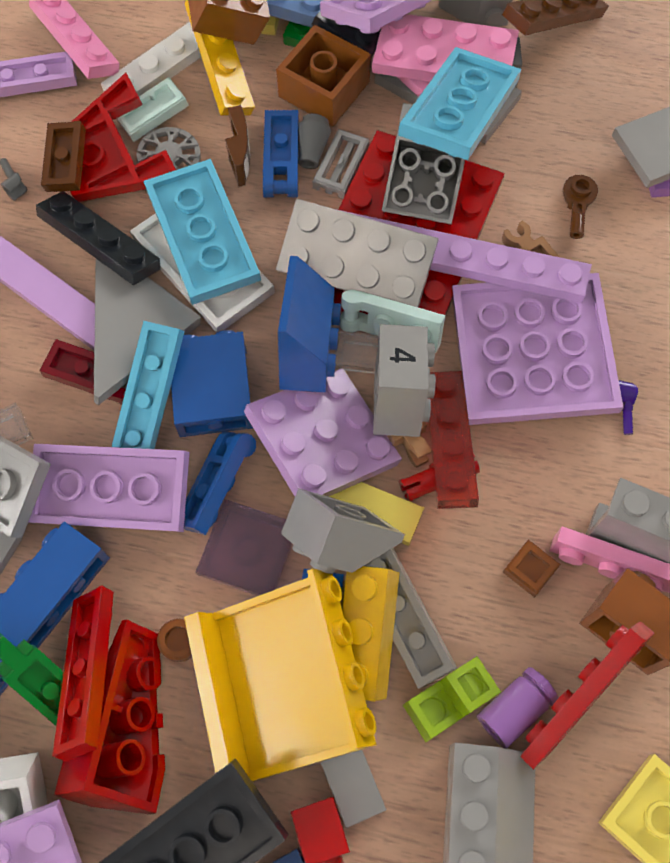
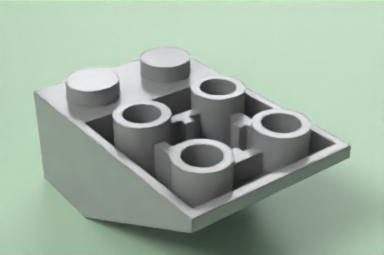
M403 103L399 126L402 119L413 106L412 104ZM398 126L382 212L452 224L465 159L450 156L440 150L420 145L412 140L398 136Z

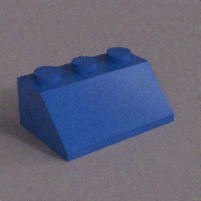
M290 256L278 327L279 390L326 392L327 377H335L336 354H330V350L337 351L339 328H333V325L340 326L341 304L334 303L335 288L298 256Z

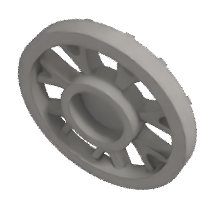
M165 127L151 131L141 140L136 153L137 162L140 163L166 149L176 170L179 169L178 166L182 161L188 166L201 161L200 147L197 140L187 131L175 127ZM168 136V141L162 143L159 142V140L157 139L159 137ZM177 137L185 139L180 144L174 142ZM148 144L156 147L155 151H148L145 148ZM194 149L195 154L185 155L182 154V150Z

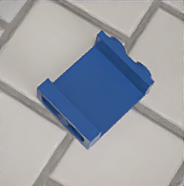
M223 330L215 335L200 337L196 335L183 336L171 383L174 425L180 437L254 429L244 413L246 405L251 403L246 362L247 350L243 331Z

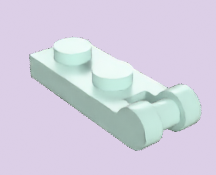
M347 290L342 293L341 306L344 312L340 315V328L343 331L350 333L362 331L379 336L380 324L428 327V343H434L435 353L441 345L445 315L358 290ZM362 310L368 312V314L361 313L359 311Z

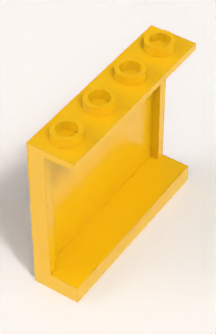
M310 569L307 570L308 578L214 613L196 612L184 617L215 773L236 758L248 777L254 782L377 745L374 736L376 733L375 718L371 710L367 708L363 693L364 675L360 666L355 662L351 647L353 633L349 623L344 619L340 604L342 591L333 574L322 572V570Z

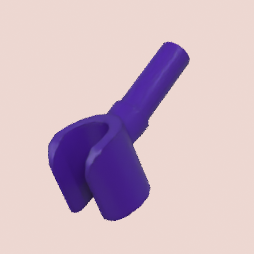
M619 380L623 402V434L633 435L632 411L638 395V387L633 383Z

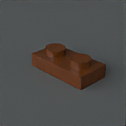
M81 121L47 123L41 186L46 192L80 190L86 128Z

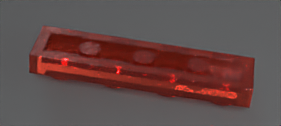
M462 371L430 372V374H435L436 376L434 398H429L431 400L429 431L437 509L478 507L479 494Z

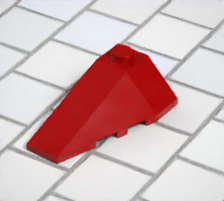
M127 619L121 621L107 657L105 693L103 696L98 749L70 761L62 762L54 796L94 808L150 815L156 814L165 774V754L159 755L158 729L163 728V713H158L157 688L161 685L160 650L157 645L158 633Z

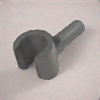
M2 158L0 159V165L7 179L1 183V186L7 195L15 201L26 193L28 189L22 183L20 175L13 171L8 160Z

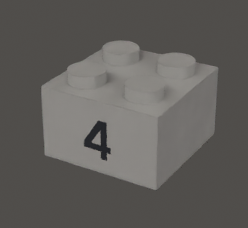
M380 324L374 373L373 434L420 437L422 422H429L431 412V400L429 398H434L436 376L435 374H430V368H428L433 367L435 358V344L428 343V327Z

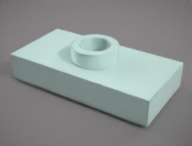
M168 77L139 96L143 104L142 106L116 119L132 141L135 142L188 107L189 104L181 91Z

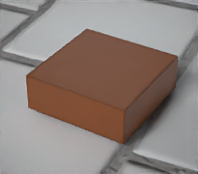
M528 539L504 569L503 573L535 598L561 564Z

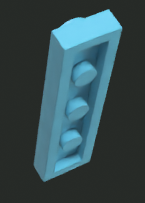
M143 321L111 447L155 449L185 331Z

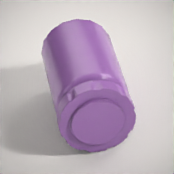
M528 667L522 673V676L512 682L477 715V719L487 733L501 747L507 749L559 697L553 686L542 674Z

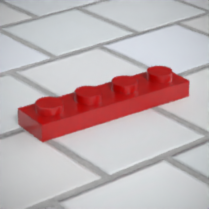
M103 585L73 600L52 757L65 762L98 749L114 592Z
M641 621L630 629L622 625L606 642L605 645L611 651L602 662L595 657L580 672L578 678L583 681V684L573 694L567 689L552 705L551 709L556 713L553 719L548 724L543 720L539 721L527 734L525 740L530 745L520 757L532 769H535L549 756L655 634Z

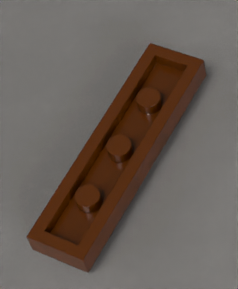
M519 0L509 2L502 15L526 36L601 18L609 5L603 0Z

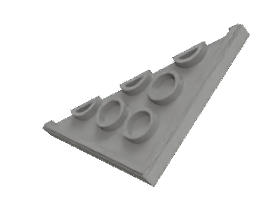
M96 259L94 402L99 406L128 383L143 321L177 328L185 331L184 335H188L200 326L201 316L149 277L133 286Z

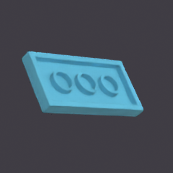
M455 47L400 122L398 136L468 161L518 83L521 69Z
M211 159L144 181L148 196L192 305L261 281L260 271Z

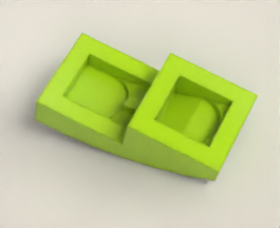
M476 656L403 704V707L424 741L427 742L501 693L478 656Z

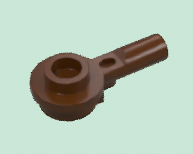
M585 175L569 177L563 187V196L567 203V208L572 210L570 237L573 239L583 238L586 210L588 205L595 201L598 194V186L595 181Z

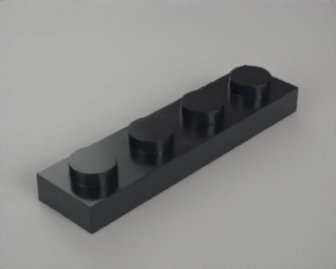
M65 191L36 204L37 216L133 286L160 270V258Z

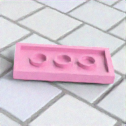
M405 14L401 20L392 21L381 27L372 62V73L430 82L455 47L512 66L519 30Z

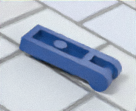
M265 110L263 153L264 198H274V194H287L288 198H298V110ZM274 175H287V180H274Z
M222 432L219 434L186 498L185 530L206 535L209 528L215 523L218 517V510L227 492L231 490L235 483V475L244 457H249L255 452L256 440L252 435L234 432Z

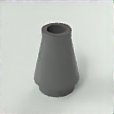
M307 114L303 116V120L298 124V164L304 168L316 169L319 165L320 157L331 134L329 120L319 114Z

